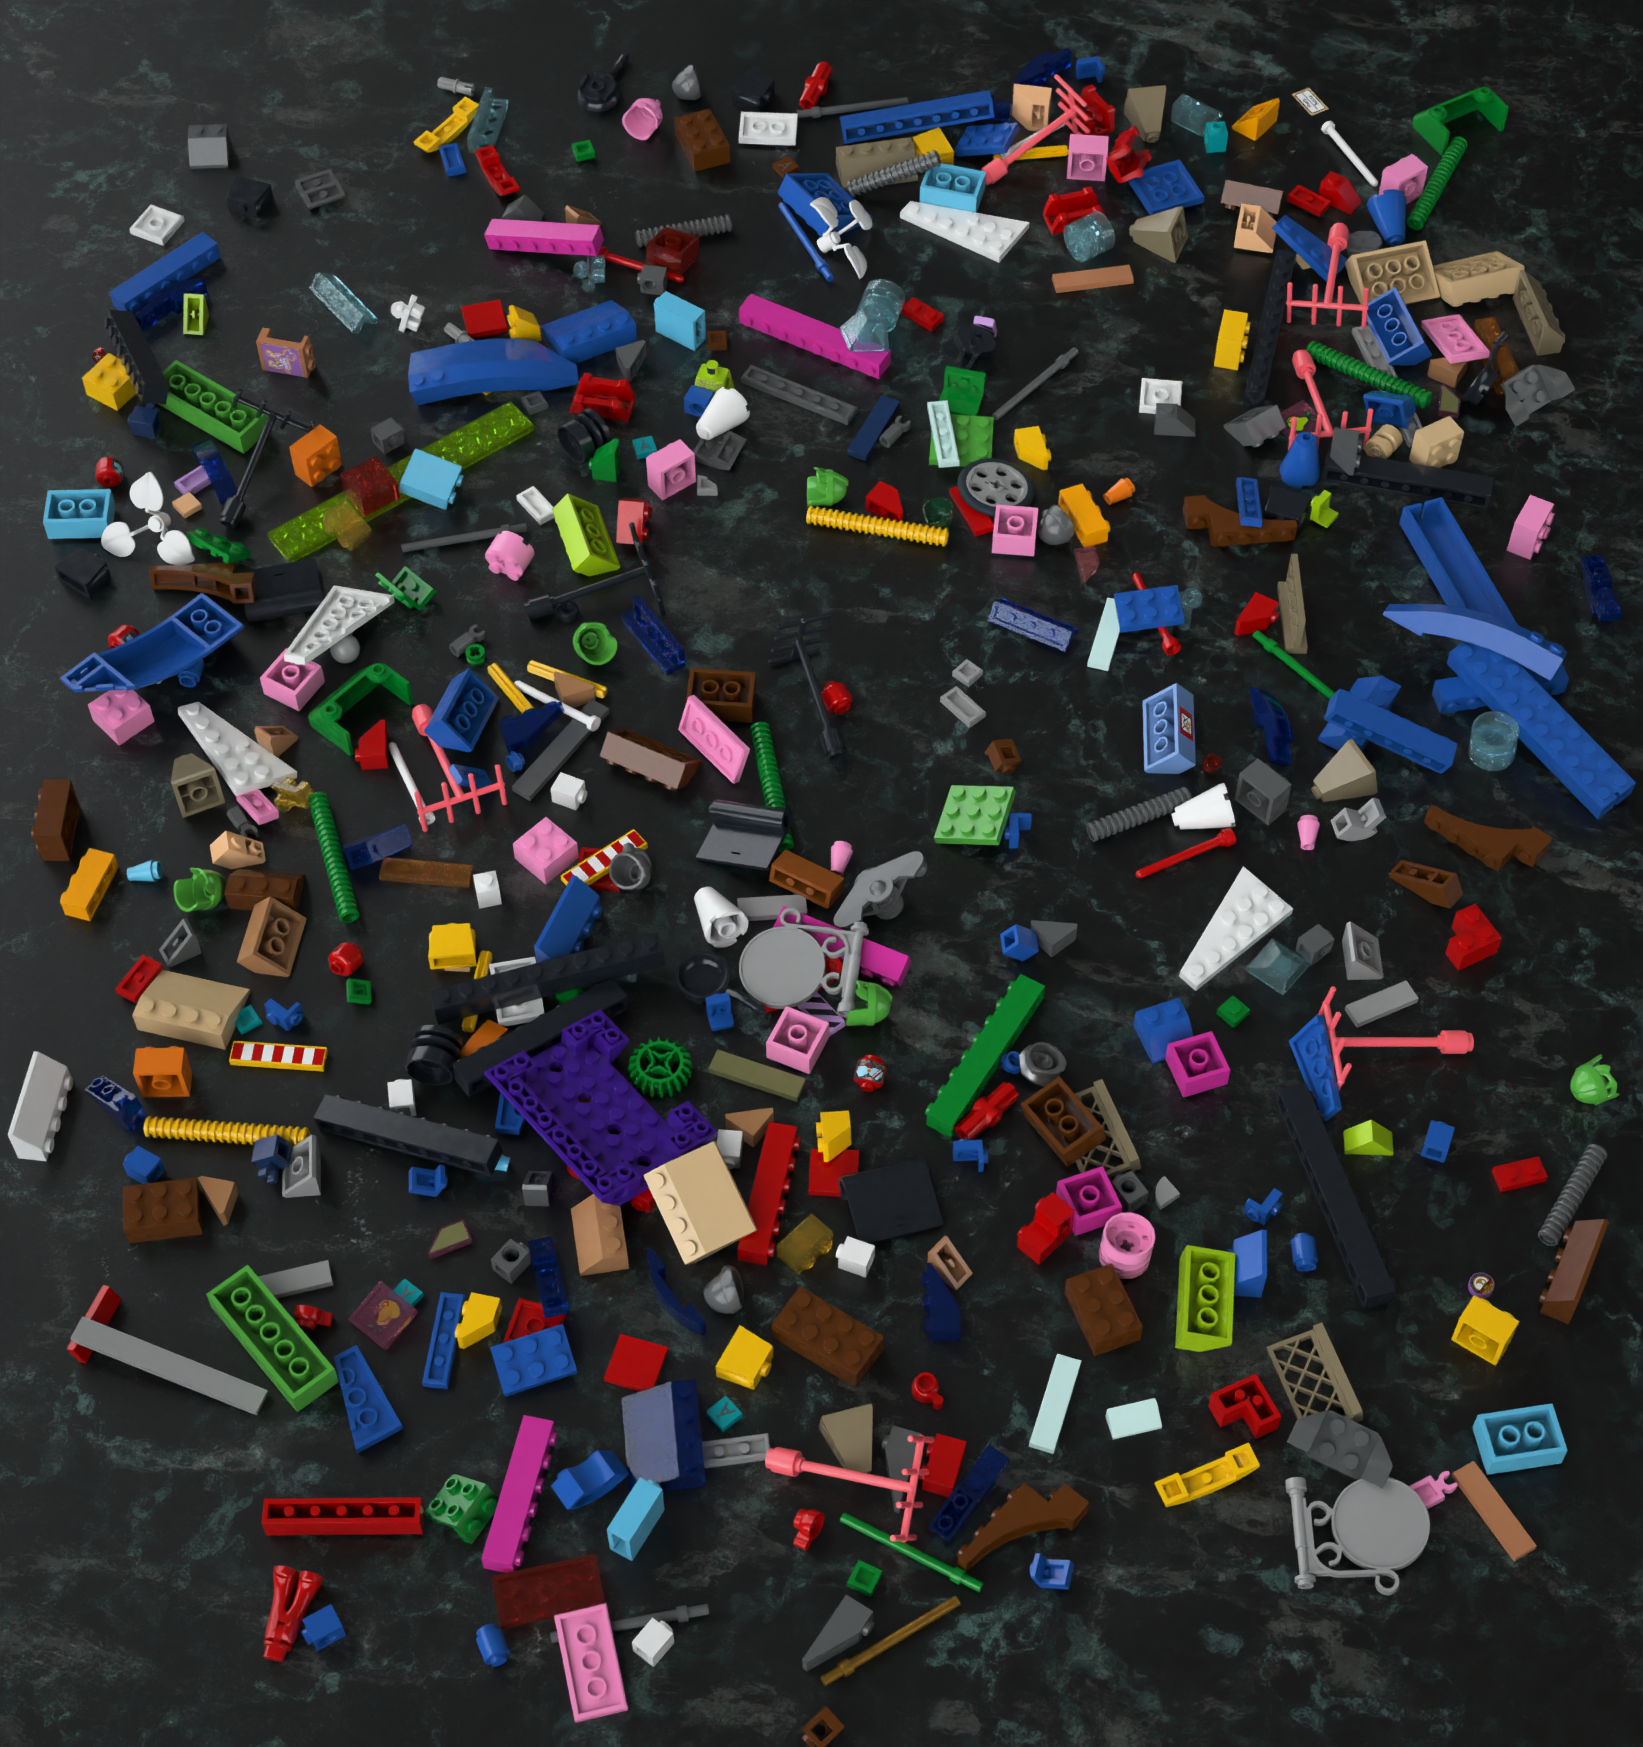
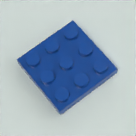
M1180 159L1144 169L1142 177L1128 180L1149 215L1179 206L1186 208L1204 202V195Z

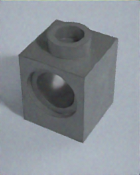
M643 265L642 272H638L637 284H640L641 293L662 295L665 292L668 282L667 267Z
M391 417L371 428L373 443L384 454L405 443V430L400 423H396Z
M1317 924L1298 938L1295 951L1312 966L1332 951L1334 938L1330 931Z
M1132 1170L1126 1174H1119L1112 1180L1111 1184L1125 1213L1134 1212L1147 1204L1149 1192ZM1124 1189H1129V1190H1131L1132 1192H1131V1193H1126V1192H1124L1123 1190H1124Z
M510 1238L491 1259L493 1271L512 1284L531 1264L530 1251L527 1246L521 1242L516 1243ZM513 1257L518 1258L516 1261L513 1262L508 1261V1259Z

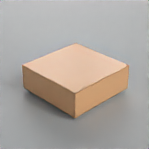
M190 492L172 502L173 507L184 518L202 509L201 503Z

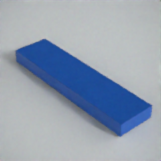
M1237 477L1236 491L1240 525L1262 527L1263 519L1258 479Z
M440 1292L422 1381L423 1387L448 1389L458 1341L455 1338V1330L457 1324L462 1321V1308L466 1301L465 1294Z

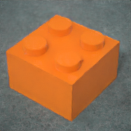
M321 424L289 447L295 475L311 487L321 482L325 477L343 465L337 436Z
M177 1046L168 1048H136L133 1075L142 1097H190L192 1069L184 1048Z

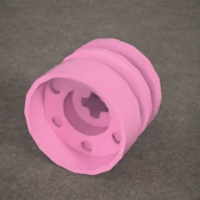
M1132 1212L1119 1213L1112 1216L1106 1222L1099 1249L1101 1265L1106 1266L1112 1263L1121 1279H1132L1142 1275L1148 1268L1155 1242V1231L1151 1223L1143 1216Z

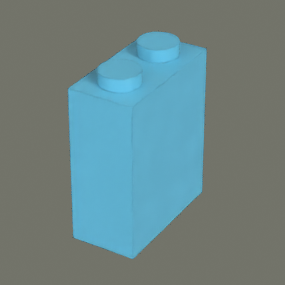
M667 291L656 298L654 302L656 332L695 351L706 340L705 310Z
M415 448L401 479L399 492L446 510L448 504H453L456 492L454 490L456 486L460 487L464 475H461L462 466Z
M639 1478L607 1528L610 1550L630 1561H633L665 1510L663 1491L658 1483L650 1479L646 1481Z

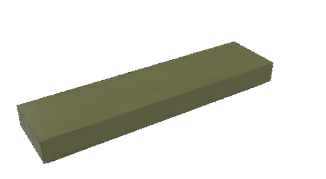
M718 1049L709 1066V1073L795 1102L798 1101L806 1083L805 1078Z

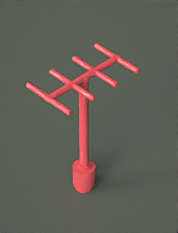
M1058 74L1054 78L1068 91V96L1060 88H1057L1056 92L1070 105V109L1062 102H1059L1058 106L1065 112L1063 115L1006 158L999 159L996 157L984 166L982 171L986 172V185L994 184L1006 175L1009 164L1063 123L1074 134L1083 135L1079 131L1078 126L1086 134L1091 132L1077 118L1076 112L1085 121L1089 119L1075 104V99L1083 107H1086L1087 103Z
M1336 223L1329 231L1327 244L1332 248L1324 302H1317V284L1313 285L1312 301L1292 300L1293 284L1289 282L1287 285L1286 301L1287 323H1291L1292 306L1312 307V325L1316 324L1317 308L1337 309L1336 326L1338 327L1341 326L1342 309L1362 311L1361 327L1366 328L1367 310L1369 309V288H1364L1363 305L1342 303L1343 286L1338 287L1337 303H1332L1340 251H1343L1348 243L1349 230L1345 224Z
M1298 350L1293 354L1292 364L1298 378L1305 379L1318 412L1316 430L1311 433L1315 435L1317 446L1319 447L1320 438L1332 437L1334 430L1313 379L1316 367L1312 356L1306 350ZM1371 408L1368 409L1366 427L1349 428V430L1359 431V434L1365 433L1363 450H1365V443L1369 440L1372 430L1373 409ZM1344 411L1342 415V429H1346L1347 411ZM1292 417L1288 450L1298 435L1295 434L1297 417Z
M419 704L412 711V719L419 734L422 736H428L424 730L434 713L432 708L426 704ZM428 736L456 797H449L446 782L441 784L444 801L423 807L420 792L416 791L414 793L418 808L417 813L419 814L424 832L428 831L425 818L426 813L446 807L449 822L453 823L455 820L451 805L473 798L475 812L480 814L481 809L478 796L498 789L502 804L507 805L505 783L503 782L499 764L495 765L498 783L476 789L474 775L470 773L468 778L471 792L464 794L461 786L456 783L449 772L451 764L443 747L438 746Z
M1334 986L1330 988L1318 1015H1325L1328 1040H1330L1332 1060L1338 1080V1091L1342 1084L1345 1083V1079L1352 1067L1350 1063H1347L1344 1070L1342 1068L1340 1053L1343 1047H1437L1442 1054H1466L1471 1052L1474 1046L1472 1033H1467L1464 1030H1442L1437 1037H1336L1335 1027L1341 1017V1013L1336 1012L1334 1018H1332L1330 1002L1336 992V987Z
M924 1435L908 1436L909 1442H917L912 1469L902 1470L903 1475H911L910 1482L806 1461L802 1452L782 1447L770 1448L768 1450L765 1466L774 1473L793 1477L798 1476L803 1471L908 1493L906 1502L896 1503L897 1508H905L901 1534L890 1536L892 1542L901 1541L905 1543L906 1541L917 1540L916 1534H909L913 1508L923 1507L922 1502H914L919 1475L926 1476L929 1474L928 1469H920L924 1443H933L935 1439L932 1436Z

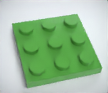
M951 415L960 461L959 466L966 467L976 460L991 458L994 417ZM931 430L929 465H938Z
M951 785L934 836L935 842L939 844L999 845L1016 794L1014 787Z

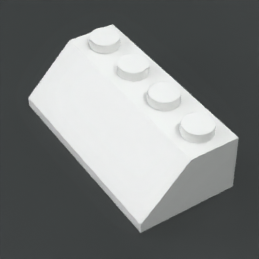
M36 1051L32 1055L9 1128L8 1137L18 1158L47 1161L49 1153H52L54 1149V1135L60 1129L61 1112L66 1109V1096L68 1090L72 1089L73 1077L70 1075L67 1066Z

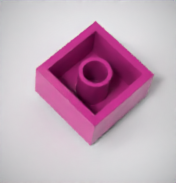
M1212 1031L1167 1045L1165 1060L1183 1098L1228 1084L1230 1068Z
M1103 1166L1057 1182L1056 1195L1075 1210L1072 1227L1075 1236L1105 1226L1112 1216L1122 1212V1205Z

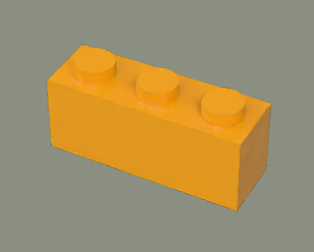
M1083 484L1060 490L1058 505L1073 523L1074 532L1084 549L1107 542L1110 525L1102 517L1099 506L1093 502L1090 491H1087Z
M92 848L88 849L86 855L80 860L76 874L72 875L68 889L61 895L60 904L65 915L91 921L119 868L114 854Z

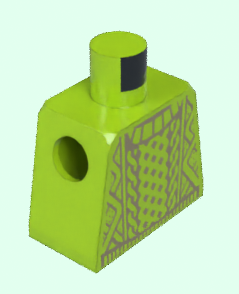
M710 360L706 364L701 365L694 386L712 390L714 395L721 387H725L727 390L730 388L735 389L729 369L719 367L718 362L715 360Z

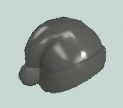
M693 64L688 65L680 72L672 83L675 95L683 100L695 101L702 96V81Z
M1057 505L1045 509L1042 513L1043 518L1037 526L1039 538L1049 545H1060L1069 542L1074 535V526L1068 515Z
M631 843L624 844L623 852L615 855L609 864L610 879L621 889L631 891L643 889L649 883L652 864L648 854L641 848H635Z
M725 1265L722 1267L720 1274L704 1287L703 1293L706 1303L713 1310L720 1313L733 1314L743 1307L744 1286L738 1270L734 1266Z

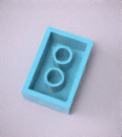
M941 163L940 167L935 166V169L929 168L920 186V203L977 213L985 191L986 172Z
M111 489L48 490L43 518L48 539L102 538L106 527L114 522L116 505Z
M1552 1403L1477 1415L1472 1427L1487 1475L1560 1464L1568 1451Z

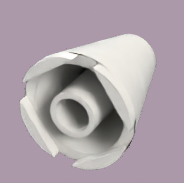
M721 387L713 396L696 425L699 437L711 440L745 422L750 416V410L747 412L746 409L748 404L745 398L735 389L730 388L727 390L725 387Z
M1218 784L1175 807V813H1171L1174 826L1179 825L1180 830L1235 827L1234 814L1230 800L1226 795L1225 784Z
M704 887L698 890L694 901L707 942L717 948L728 947L736 943V938L740 934L744 935L748 928V919L745 914L714 888Z

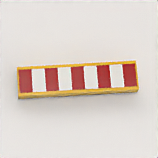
M633 829L560 875L561 881L567 886L572 875H575L589 886L609 873V864L615 855L623 852L624 844L631 843L635 848L643 850L647 849L648 845Z
M233 1041L229 1062L230 1065L324 1072L328 1050L327 1047Z

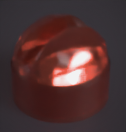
M101 346L92 353V359L95 363H98L106 356Z
M1213 753L1208 754L1202 762L1203 769L1208 773L1216 772L1222 765L1220 757Z

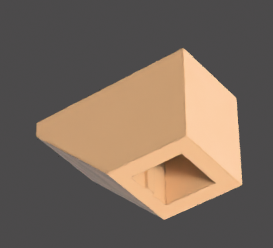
M225 831L210 845L213 864L228 869L261 864L266 861L262 842L229 831Z

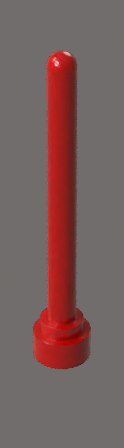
M601 246L598 255L594 256V260L601 263L611 261L642 271L643 265H648L612 254L603 246ZM667 271V279L679 283L684 281L682 275Z
M1134 573L1132 579L1137 589H1147L1140 574ZM1159 627L1158 630L1163 638L1162 648L1165 654L1168 656L1177 654L1181 650L1178 639L1170 635L1167 627Z
M1230 827L1222 829L1217 834V837L1137 870L1136 877L1139 879L1219 845L1229 847L1236 844L1235 834Z

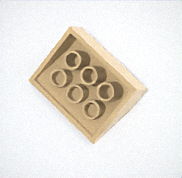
M1426 240L1351 255L1345 262L1349 281L1361 305H1363L1365 287L1369 288L1368 302L1394 287L1397 288L1406 305L1441 297Z
M1495 251L1434 265L1433 269L1440 296L1451 306L1458 307L1462 306L1465 302H1480L1483 298H1497L1500 294L1504 293L1514 294L1519 272L1524 270V265Z
M162 970L141 995L132 1016L137 1030L226 1050L236 1027L235 1021L239 1018L240 1010L245 1006L250 989Z
M716 1141L667 1162L643 1175L685 1265L696 1263L757 1231L756 1225Z

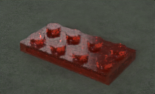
M596 1554L492 1576L501 1630L553 1619L554 1615L605 1603Z

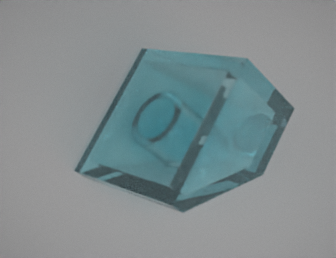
M1182 94L1172 105L1171 122L1203 136L1206 123L1217 122L1223 116V113L1190 96Z
M875 307L861 309L840 326V332L849 351L889 350L887 319L882 309Z
M1272 938L1245 970L1284 995L1310 966V962Z

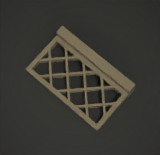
M1291 554L1286 582H1278L1277 586L1284 649L1287 654H1307L1306 619L1298 554Z
M1103 1079L1093 1082V1087L1076 1093L1075 1095L1080 1101L1088 1096H1093L1095 1102L1092 1108H1086L1092 1115L1103 1118L1102 1127L1104 1134L1113 1139L1110 1148L1097 1145L1090 1150L1088 1157L1082 1156L1075 1161L1080 1173L1086 1172L1089 1164L1098 1167L1103 1166L1104 1170H1107L1105 1172L1108 1178L1129 1169L1132 1172L1141 1169L1137 1152ZM1096 1149L1107 1153L1103 1163L1092 1159ZM1111 1155L1120 1157L1124 1163L1117 1167L1107 1165Z
M1323 1323L1314 1325L1310 1331L1266 1347L1297 1419L1308 1416V1413L1311 1415L1319 1413L1311 1409L1315 1398L1328 1403L1325 1411H1330L1331 1406L1335 1405L1343 1409L1346 1415L1344 1417L1356 1423L1363 1421L1362 1408ZM1311 1338L1314 1345L1311 1354L1298 1349L1300 1342ZM1285 1349L1290 1351L1291 1355L1286 1363L1277 1359L1274 1352ZM1295 1354L1308 1358L1304 1369L1291 1365ZM1312 1360L1323 1365L1324 1369L1321 1376L1308 1371ZM1288 1369L1301 1374L1297 1385L1286 1381L1285 1376ZM1305 1376L1318 1380L1314 1392L1301 1387ZM1322 1382L1333 1387L1334 1391L1331 1398L1318 1394ZM1298 1391L1311 1396L1307 1407L1296 1403L1295 1398Z

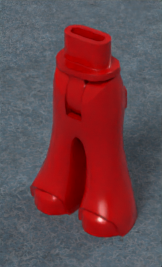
M274 1566V1595L265 1632L264 1646H266L263 1655L264 1658L284 1662L286 1652L291 1651V1646L298 1636L307 1608L322 1584L323 1576L310 1571H300L299 1576V1573L290 1567ZM297 1581H298V1585H297V1590H296V1594H295V1597H294V1601H293V1603H292V1606H291L290 1609L288 1610L289 1605H290V1602H291V1599H292V1596H293L294 1589H295L296 1584H297Z

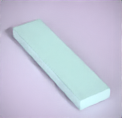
M948 400L927 402L939 468L959 466L960 461Z
M1107 598L1087 667L1109 671L1120 634L1115 602L1112 598Z
M1060 1354L1056 1355L1029 1447L1054 1454L1081 1366V1360Z

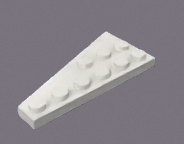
M910 201L900 212L901 219L998 263L1029 229L1030 223Z
M334 585L286 650L284 660L286 662L306 665L395 603L394 596Z
M200 702L178 707V715L235 796L297 778L296 770Z
M1243 866L1182 967L1179 977L1197 991L1290 916L1293 908Z

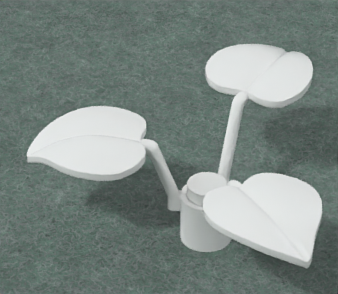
M820 197L815 199L810 205L819 212L824 221L830 226L823 236L817 240L818 247L823 253H827L831 249L836 251L837 249L844 248L860 280L866 272L867 261L858 247H852L850 243L839 245L841 241L839 235L858 222L864 230H869L872 227L870 215L864 210L860 202L853 200L850 202L849 207L856 219L839 232H831L833 228L838 226L837 210L827 198Z
M152 472L146 473L131 486L130 498L136 507L145 508L147 513L154 516L150 517L148 525L133 532H130L125 522L110 524L102 534L101 543L103 548L115 556L126 557L133 553L135 549V540L132 536L150 528L154 532L162 531L160 536L162 542L159 543L157 551L164 561L173 565L192 563L195 561L189 539L178 530L167 532L171 519L168 514L158 511L161 509L164 501L160 484Z

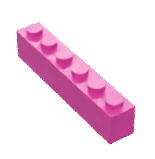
M492 219L484 234L488 247L492 250L597 256L604 242L600 225Z
M782 907L774 927H783L780 915L787 907ZM800 913V925L830 927L842 930ZM793 914L787 915L784 921L790 924H797V916ZM807 932L819 943L820 947H822L827 938L836 937L837 942L830 944L827 948L829 952H835L845 947L843 941L835 935ZM863 938L859 973L871 979L873 976L881 979L880 982L887 986L893 987L895 984L901 987L912 963L910 957ZM844 955L841 956V957H839V959L841 960L842 964H843V961H844Z
M527 1415L523 1416L481 1558L485 1569L514 1575L516 1567L522 1564L524 1557L522 1546L524 1542L529 1540L531 1526L528 1525L530 1518H535L538 1508V1502H535L538 1493L541 1494L545 1483V1479L542 1478L544 1470L549 1469L551 1463L549 1452L551 1446L555 1447L558 1439V1431H555L554 1421Z

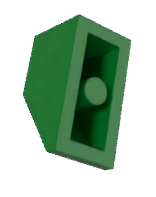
M613 439L596 449L594 458L591 457L589 461L592 479L617 482L621 470L619 439Z

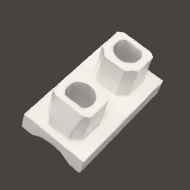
M411 295L408 305L400 301L393 303L391 306V313L396 318H402L399 331L403 333L406 328L417 332L421 324V317L425 307L416 303L417 296Z

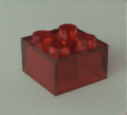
M664 227L646 244V265L667 267L668 272L682 275L699 258L700 237Z
M377 456L340 473L343 491L363 516L400 499L396 479Z

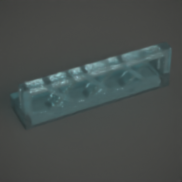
M485 87L467 137L469 153H475V150L483 148L479 147V145L487 143L489 146H495L509 106V100L494 98L493 88ZM493 105L502 106V108L494 110ZM494 117L498 119L497 121L492 123L488 121L489 119ZM492 130V134L487 136L484 134V132Z
M317 272L309 289L352 333L358 334L364 322L377 323L378 318L335 275Z

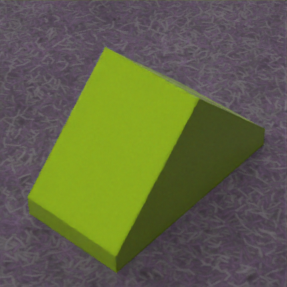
M184 294L183 334L204 335L209 318L205 295Z
M1373 1120L1343 1131L1344 1154L1393 1156L1394 1154L1392 1132Z

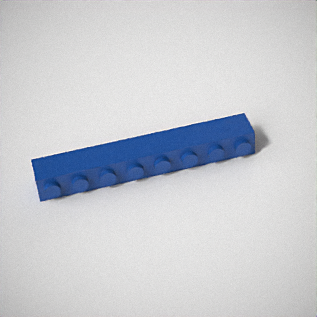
M990 90L840 116L844 144L994 118L991 93Z

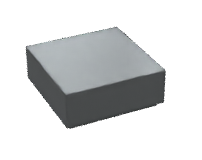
M968 659L952 671V676L968 688L983 675V670Z

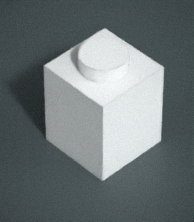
M560 772L551 787L552 802L577 810L580 803H584L587 797L585 781Z
M496 871L473 875L479 909L502 904Z
M398 1079L394 1082H388L390 1111L396 1113L404 1112L410 1116H416L412 1080Z
M719 1129L717 1145L728 1169L740 1168L743 1131Z
M847 1236L845 1243H840L836 1252L838 1268L866 1278L875 1258V1246Z
M652 1618L632 1641L633 1651L654 1667L674 1644L672 1628L666 1622H658Z

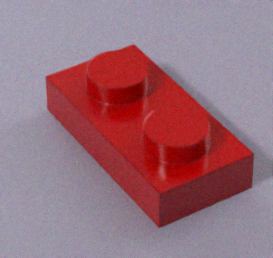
M1299 184L1287 198L1288 202L1318 217H1321L1331 205L1330 200Z
M914 297L901 307L902 315L930 331H933L944 321V314Z
M142 955L115 988L116 993L137 1003L144 991L163 970L162 964Z
M1539 1156L1495 1166L1492 1169V1174L1500 1192L1546 1182L1548 1178Z

